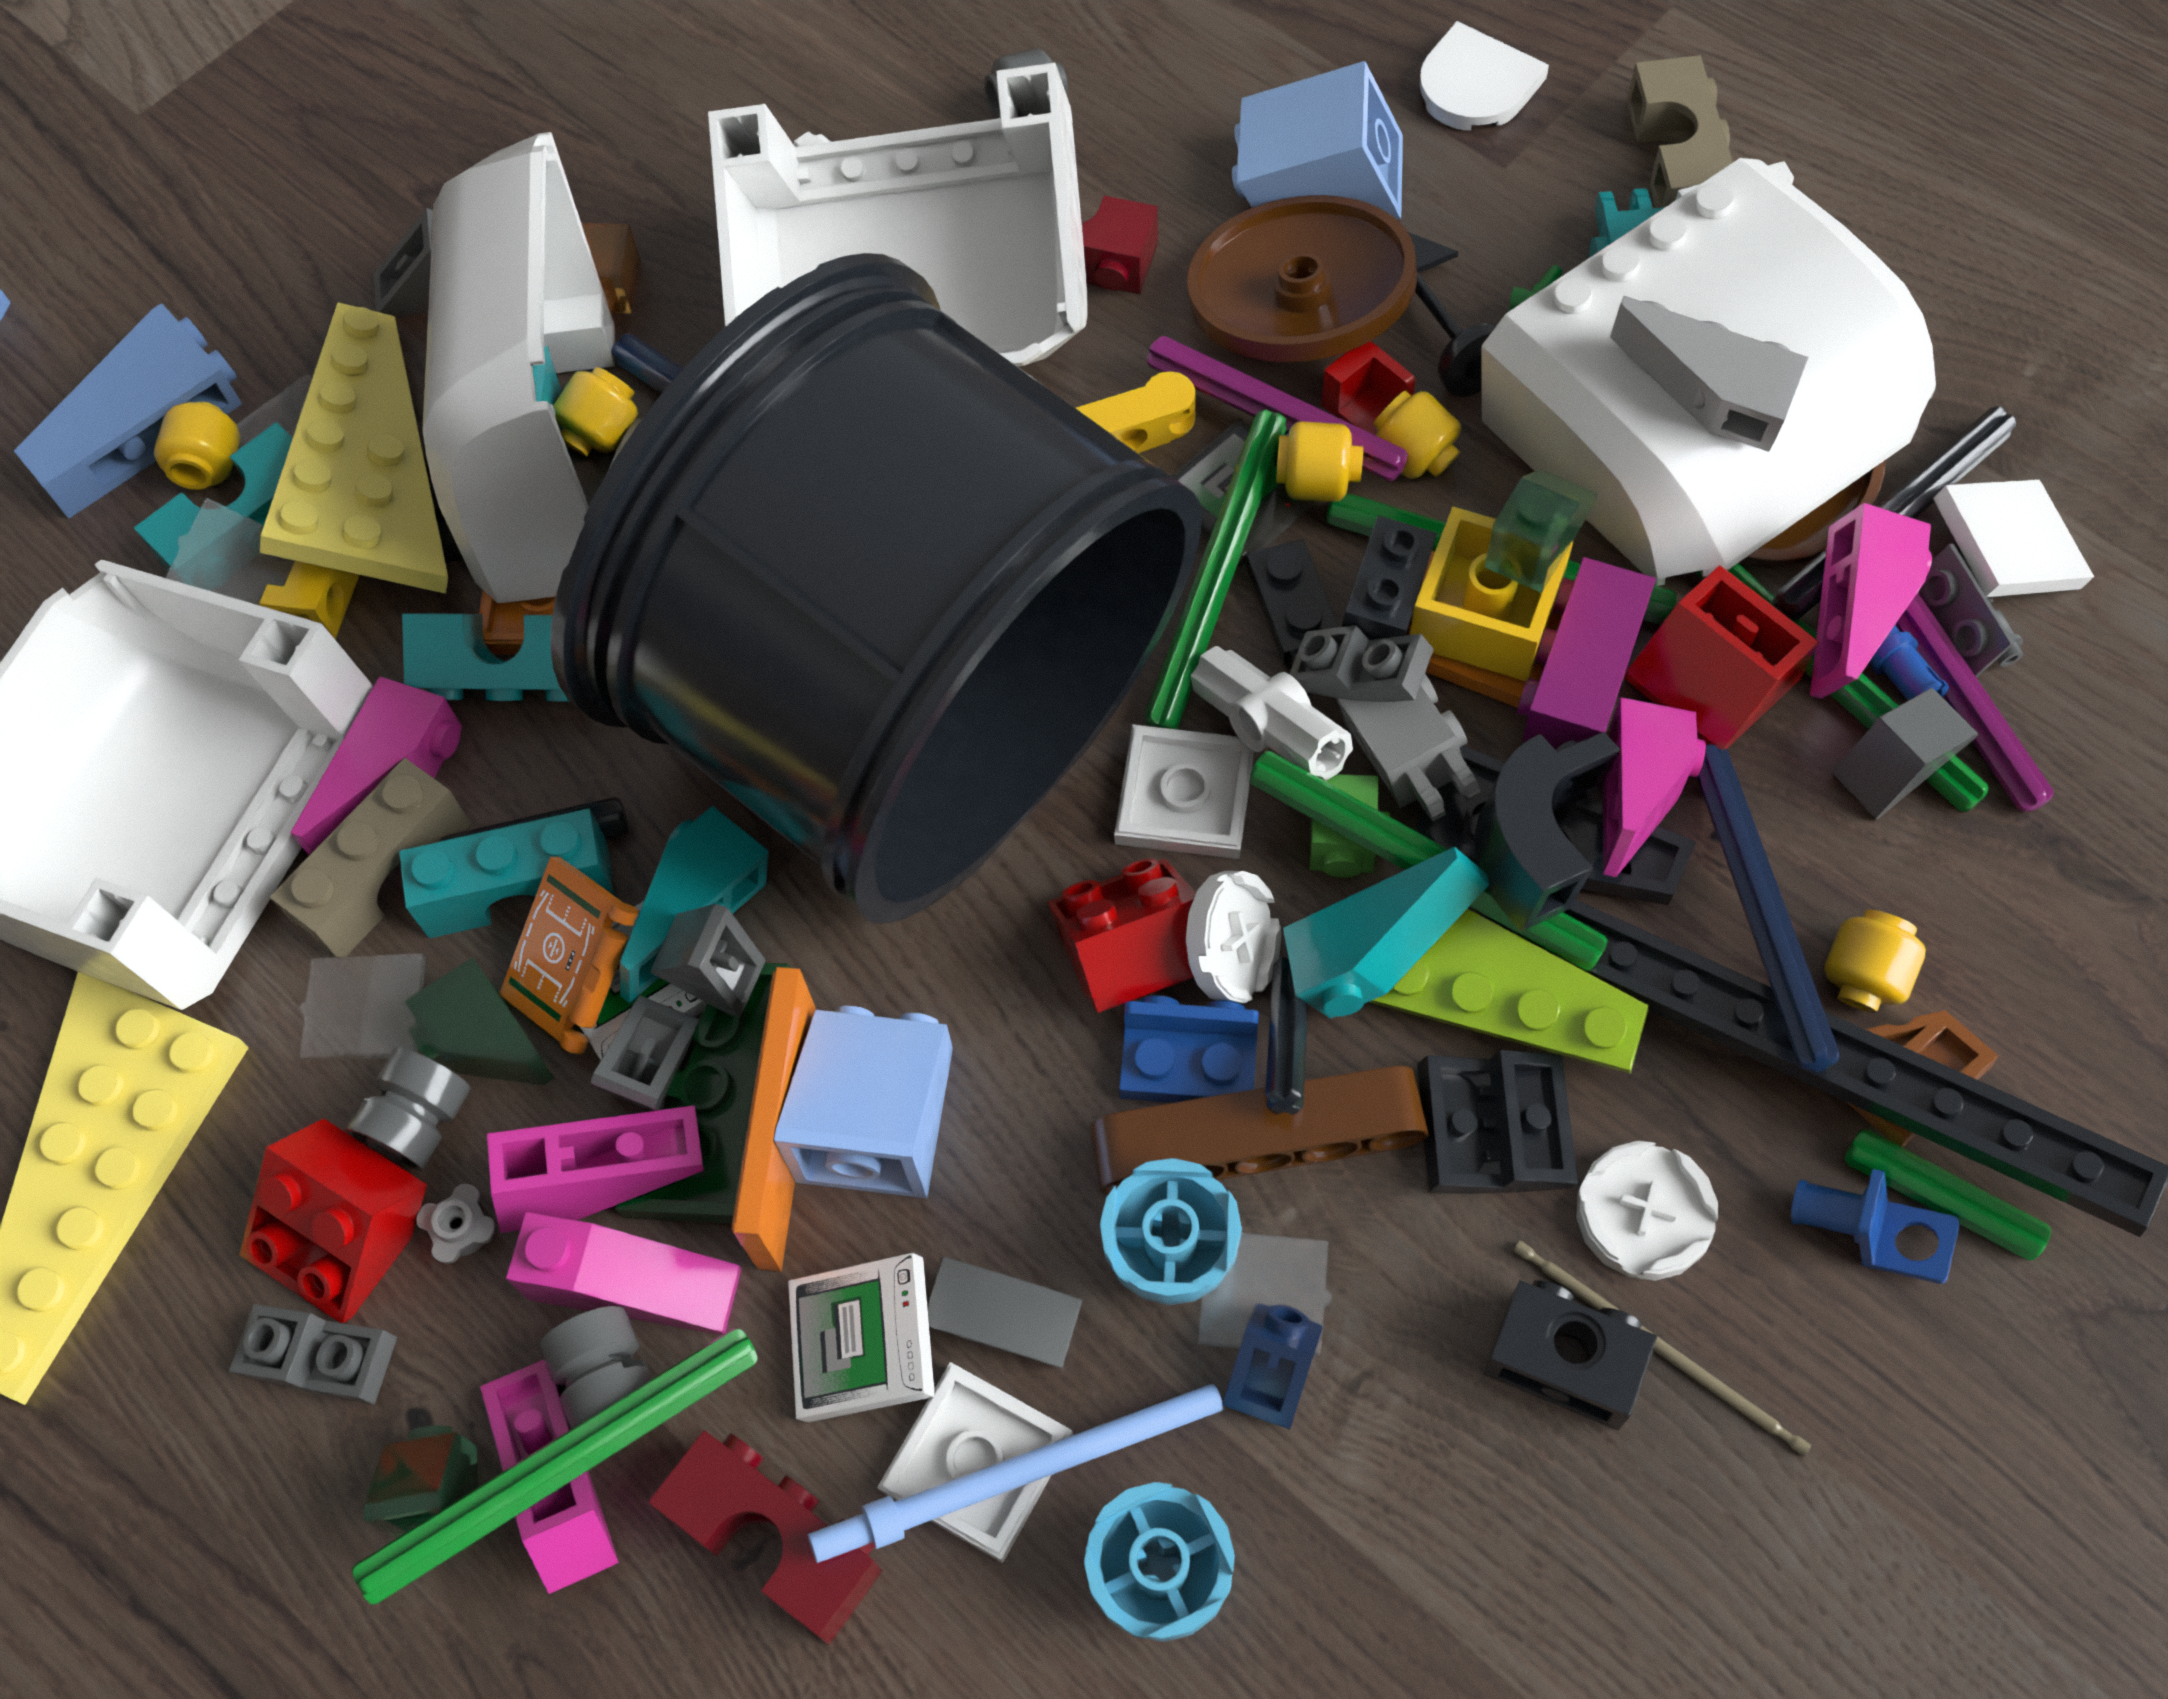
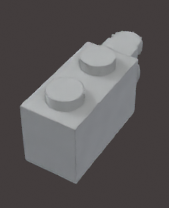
M1424 674L1415 700L1373 702L1335 698L1346 727L1400 809L1418 800L1432 821L1446 815L1444 802L1437 788L1450 781H1453L1459 794L1464 796L1468 802L1481 796L1482 791L1473 773L1463 760L1460 747L1468 743L1465 733L1450 710L1440 714L1434 703L1438 702V697L1426 674Z

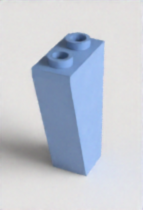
M162 303L153 308L14 450L68 519L156 462L154 457L155 443L164 416L173 406L187 402H208L228 414L242 405V402L230 385L232 381L237 379V376L227 361L216 349L207 354L203 348L208 346V344L191 320L185 317L178 322Z

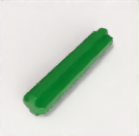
M1861 1129L1854 1136L1846 1151L1845 1161L1848 1165L1870 1177L1873 1169L1884 1171L1887 1186L1938 1213L1955 1216L1958 1218L1960 1225L2026 1260L2036 1259L2047 1246L2052 1231L2047 1223L1869 1129Z

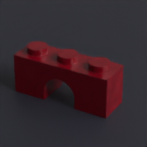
M1103 196L1097 213L1091 219L1082 223L1086 283L1101 286L1107 290H1121L1141 294L1158 246V206Z
M703 1430L648 1503L717 1557L732 1537L741 1529L759 1523L777 1527L783 1542L782 1557L777 1569L761 1589V1592L829 1645L883 1571L868 1556L874 1548L873 1544L870 1543L816 1563L807 1534L829 1526L812 1513L820 1501L787 1475L784 1476L778 1486L762 1475L756 1469L764 1458L734 1434L730 1433L724 1442L721 1443L707 1431Z

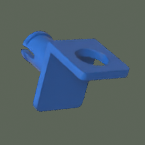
M1872 1170L1868 1189L1866 1188L1862 1195L1808 1183V1181L1801 1179L1796 1187L1791 1211L1792 1224H1804L1854 1236V1242L1860 1246L1862 1266L1937 1284H1943L1948 1279L1959 1231L1958 1218L1952 1215L1889 1202L1884 1171ZM1912 1225L1923 1226L1930 1229L1936 1235L1938 1248L1935 1254L1928 1259L1922 1261L1910 1260L1902 1256L1895 1246V1239L1898 1233Z

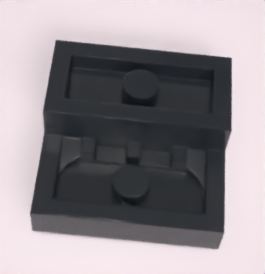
M1500 1050L1490 1059L1427 1055L1417 1064L1420 1100L1429 1134L1424 1140L1429 1193L1481 1194L1530 1192L1571 1188L1578 1184L1562 1055Z

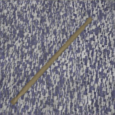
M1520 1240L1514 1248L1513 1252L1523 1259L1530 1260L1536 1264L1544 1274L1598 1312H1600L1601 1308L1619 1310L1551 1261L1541 1258L1523 1241ZM1641 1326L1642 1330L1652 1333L1645 1327ZM1657 1337L1653 1351L1766 1431L1778 1435L1804 1457L1812 1446L1799 1436L1792 1435L1777 1420Z

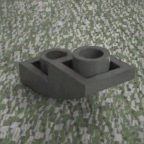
M1357 625L1307 631L1289 674L1300 683L1305 692L1358 701L1415 700L1434 649L1422 634L1369 640Z
M941 1257L927 1299L928 1323L931 1329L979 1345L991 1346L1051 1367L1063 1368L1083 1300L1008 1275Z
M254 1304L229 1372L292 1389L375 1405L398 1337L382 1329L325 1321L308 1312Z

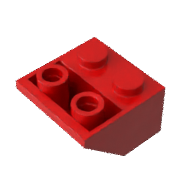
M1719 565L1678 602L1628 668L1624 679L1654 704L1696 712L1697 739L1704 740L1706 745L1715 744L1718 749L1723 750L1724 748L1728 749L1800 681L1819 641Z
M1147 858L1132 862L1122 869L1121 875L1099 883L1094 880L1075 883L1064 889L1061 897L1047 901L1050 913L1082 990L1097 1013L1194 977L1188 961L1186 932L1188 914L1196 892L1165 858L1159 861Z
M323 1118L266 1147L239 1256L339 1323H345L352 1319L412 1239L417 1222V1214L421 1208L427 1184Z

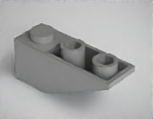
M1627 296L1622 298L1610 338L1708 432L1770 452L1783 426L1809 358L1808 356L1790 351L1789 348L1780 343L1759 341L1729 331L1720 323L1699 321L1669 311L1657 302L1639 301Z

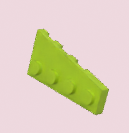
M1469 909L1464 911L1387 994L1370 1001L1371 1004L1629 1074L1632 1071L1648 1012V1005Z

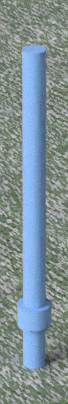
M1209 1384L894 1502L889 1495L861 1506L862 1514L807 1534L812 1554L816 1563L870 1543L873 1544L875 1549L897 1542L904 1539V1530L1223 1410L1220 1394L1214 1384Z

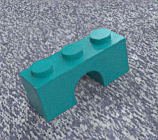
M277 422L229 456L245 480L242 494L233 503L220 509H203L194 505L181 492L134 527L155 558L178 582L211 591L225 584L232 574L260 554L261 533L293 439Z
M402 614L405 685L414 688H426L427 692L445 697L446 700L464 699L463 689H485L486 700L493 701L523 700V689H545L546 701H569L559 687L553 670L550 648L553 615H524V639L522 646L512 659L503 661L494 656L485 644L483 637V614Z
M590 808L399 851L405 907L429 939L492 925L489 906L500 899L517 895L536 896L550 857H561L616 897L608 842Z

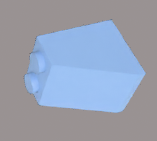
M1365 61L1241 98L1240 123H1237L1234 129L1238 147V164L1232 168V180L1238 196L1241 199L1246 198L1252 208L1284 198L1330 195L1369 203L1386 211L1395 219H1401L1403 134Z
M839 1006L835 1009V1012L815 1010L774 1137V1142L796 1183L919 1198L928 1197L953 1050L947 1024H939L935 1018L920 1013H905L900 1016V1019L877 1017L871 1011L857 1006Z

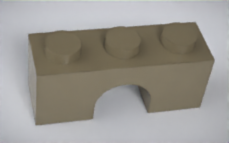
M1701 55L1635 63L1626 104L1637 143L1651 141L1671 143L1659 146L1649 182L1655 208L1667 207L1676 200L1678 190L1699 185L1734 162L1729 151L1730 133L1728 122L1726 119L1719 118L1716 108V83L1714 78H1707Z
M404 758L270 896V899L297 929L342 962L385 916L377 904V896L387 875L401 863L399 851L440 842V839L445 835L465 831L471 825V822L449 789Z

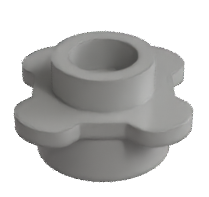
M462 1184L457 1186L452 1196L438 1204H425L417 1214V1225L422 1230L428 1231L434 1243L431 1250L432 1256L441 1263L450 1264L455 1262L459 1256H467L476 1252L484 1244L490 1242L496 1233V1223L481 1209L479 1205L481 1193L473 1185ZM456 1218H461L462 1225L458 1229H452L451 1222Z

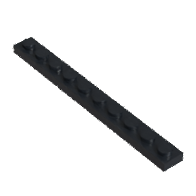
M1576 899L1571 908L1563 912L1603 934L1608 940L1606 948L1597 964L1591 970L1583 971L1648 1005L1649 1011L2133 1235L2141 1237L2148 1229L2168 1182V1165L1828 1012H1825L1840 1053L1837 1063L1827 1066L1826 1071L1814 1073L1811 1069H1802L1796 1060L1770 986ZM1491 918L1490 921H1492L1493 923L1520 936L1521 938L1533 943L1534 945L1548 951L1549 953L1561 958L1562 960L1576 966L1575 964L1567 961L1566 959L1558 956L1557 954L1549 951L1548 949L1540 946L1539 944L1531 941L1530 939L1522 936L1521 934L1513 931L1512 929L1504 926L1503 924Z

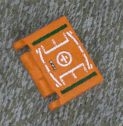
M550 857L499 995L557 1039L564 1050L574 1054H583L589 1043V1038L585 1034L573 1030V1025L576 1024L584 1028L595 1027L629 939L626 934L611 928L613 921L622 925L633 926L639 911L632 905L623 903L561 857Z

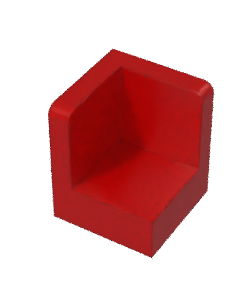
M1369 341L1362 346L1347 351L1324 369L1321 406L1335 417L1376 436L1378 430L1373 426L1374 421L1402 392L1407 391L1412 396L1416 380L1413 374L1373 342Z

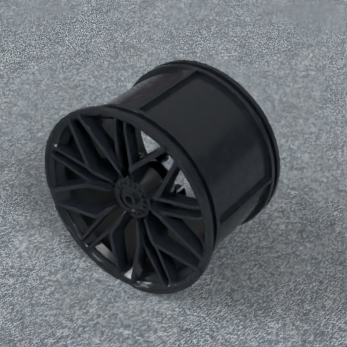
M873 253L842 256L819 264L815 270L796 278L782 288L776 287L740 313L714 336L681 370L635 428L595 493L583 518L585 524L579 534L570 561L562 572L551 622L550 648L553 670L559 687L567 699L592 720L607 726L629 727L643 739L653 743L670 745L821 866L828 888L845 902L850 903L866 919L879 924L893 923L926 909L973 875L1096 740L1147 663L1184 590L1199 544L1202 520L1200 502L1196 494L1188 487L1173 479L1163 469L1148 461L940 310L933 289L925 278L899 259Z

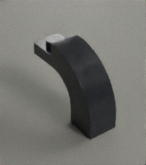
M1605 732L1579 743L1575 740L1568 741L1556 750L1541 734L1526 741L1511 754L1504 764L1478 817L1474 843L1478 867L1487 874L1489 881L1487 888L1492 897L1521 932L1570 909L1593 869L1590 863L1563 834L1555 820L1553 811L1598 792L1621 750Z

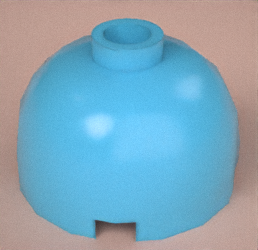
M1175 1158L1145 1162L1135 1168L1133 1175L1124 1179L1117 1189L1115 1185L1106 1197L1100 1221L1104 1256L1121 1284L1143 1300L1164 1305L1194 1302L1216 1289L1235 1264L1242 1231L1237 1202L1229 1189L1227 1192L1222 1183L1212 1177V1172L1202 1165Z
M1153 1482L1129 1488L1103 1507L1095 1521V1526L1089 1534L1084 1565L1091 1595L1111 1623L1133 1637L1166 1642L1192 1635L1216 1617L1231 1590L1235 1554L1228 1527L1209 1501L1196 1493L1193 1495L1185 1489L1172 1487V1484Z

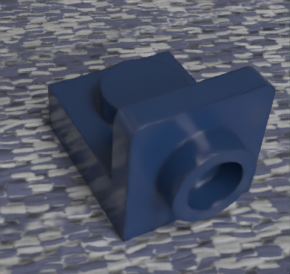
M1261 1303L1256 1304L1245 1329L1222 1405L1290 1430L1323 1327L1316 1322L1310 1321L1303 1312L1287 1305L1267 1306Z

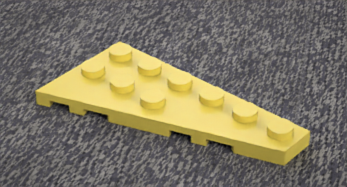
M337 302L261 533L260 553L446 594L448 574L395 316Z
M80 972L76 976L0 1225V1394L26 1405L249 1048L242 1040L132 991Z

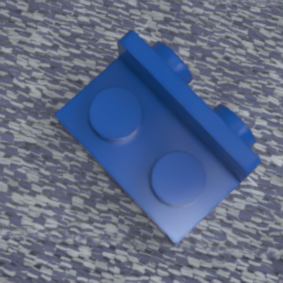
M1154 995L1144 997L1140 1002H1125V1033L1119 1087L1120 1099L1175 1103L1254 1089L1259 1012L1248 1010L1240 1003L1227 1000L1212 1001L1206 1006L1180 1005L1173 998Z

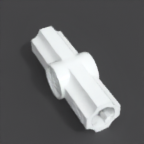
M1218 646L1211 648L1200 656L1196 670L1190 675L1193 691L1229 717L1234 731L1249 749L1261 752L1270 747L1286 760L1315 776H1319L1325 781L1342 771L1347 756L1353 750L1351 733L1313 708L1305 690L1294 677L1286 672H1279L1273 677H1269L1234 651H1224Z

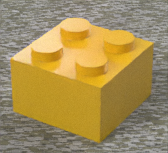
M1452 506L1414 606L1410 635L1422 634L1433 647L1432 653L1527 682L1565 575L1573 541Z

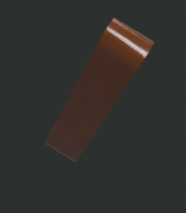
M1389 1066L1305 1080L1304 1106L1294 1115L1287 1112L1278 1115L1272 1113L1266 1107V1087L1105 1115L1096 1119L1090 1125L1100 1191L1104 1195H1109L1115 1185L1117 1189L1124 1179L1133 1175L1135 1168L1145 1162L1169 1158L1200 1164L1212 1172L1214 1179L1223 1180L1382 1153L1416 1145L1424 1141L1429 1134L1413 1069L1407 1066Z

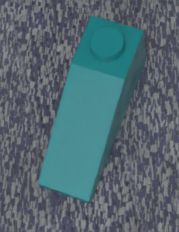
M711 806L695 821L688 819L682 822L672 832L667 841L620 960V996L629 1004L659 978L650 973V970L677 913L717 904L727 907L733 914L766 886L769 851L714 806Z
M1453 847L1284 927L1295 995L1332 1019L1336 1016L1353 1014L1360 1010L1363 1004L1387 994L1489 886L1487 874L1456 847Z

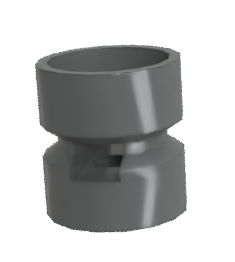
M395 1047L376 1078V1083L382 1093L380 1096L365 1098L361 1102L346 1126L345 1131L385 1158L404 1167L422 1172L442 1138L436 1125L453 1121L471 1091V1087L457 1074L430 1058L403 1047Z
M608 1306L581 1313L550 1330L540 1341L539 1348L551 1380L556 1385L566 1386L559 1401L570 1430L653 1378L644 1360L633 1359L640 1345L628 1314L623 1307Z

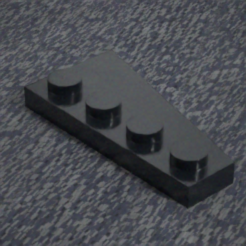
M1463 745L1460 747L1463 760L1473 773L1482 791L1481 796L1468 802L1464 796L1459 794L1453 781L1448 782L1437 788L1443 799L1446 815L1432 821L1426 811L1423 810L1414 831L1447 849L1456 847L1474 864L1478 865L1474 845L1477 820L1505 762ZM1586 796L1553 811L1555 820L1563 834L1593 867L1582 887L1583 890L1669 905L1696 841L1657 826L1617 877L1603 875V803Z

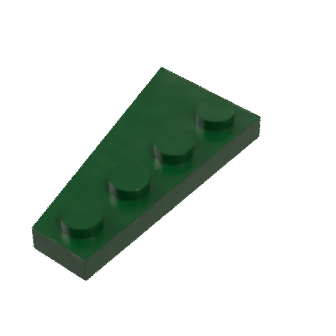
M764 963L740 1018L728 1015L707 1003L692 1036L697 1043L683 1072L677 1070L667 1092V1095L671 1098L667 1109L695 1105L703 1171L618 1204L615 1211L623 1217L732 1223L773 971H776V967L791 968L787 963Z

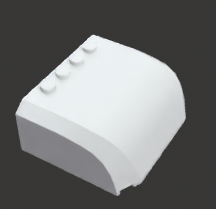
M1056 63L996 71L1001 118L795 147L766 104L708 112L725 327L765 294L776 287L782 288L796 278L815 270L821 263L842 256L860 253L884 254L899 259L924 277L933 289L940 310L1016 366H1025L1049 357L1086 326L1087 321L1085 259L1072 114Z
M551 132L539 133L496 151L444 183L433 206L423 436L426 457L440 510L474 582L497 603L556 597L562 572L570 561L579 534L585 524L583 518L589 507L556 422L553 404H550L548 401L536 402L532 366L545 364L544 346L549 348L556 373L615 366V356L611 352L615 343L614 322Z
M1747 158L1737 159L1506 313L1482 345V422L1644 575L1656 578V586L1664 585L1666 577L1700 571L1702 577L1708 576L1719 565L1729 570L1732 566L1739 563L1909 444L1936 386L1933 348L1922 312L1905 284L1881 259L1834 217L1764 162ZM1623 296L1639 301H1654L1663 305L1669 311L1699 321L1717 322L1724 325L1729 331L1763 342H1777L1789 348L1790 351L1809 357L1786 419L1770 452L1708 432L1610 338Z
M100 560L94 564L100 571L99 574L70 595L61 588L41 604L0 663V939L80 973L183 1010L213 993L269 902L270 896L275 892L302 847L290 832L374 686L321 623Z

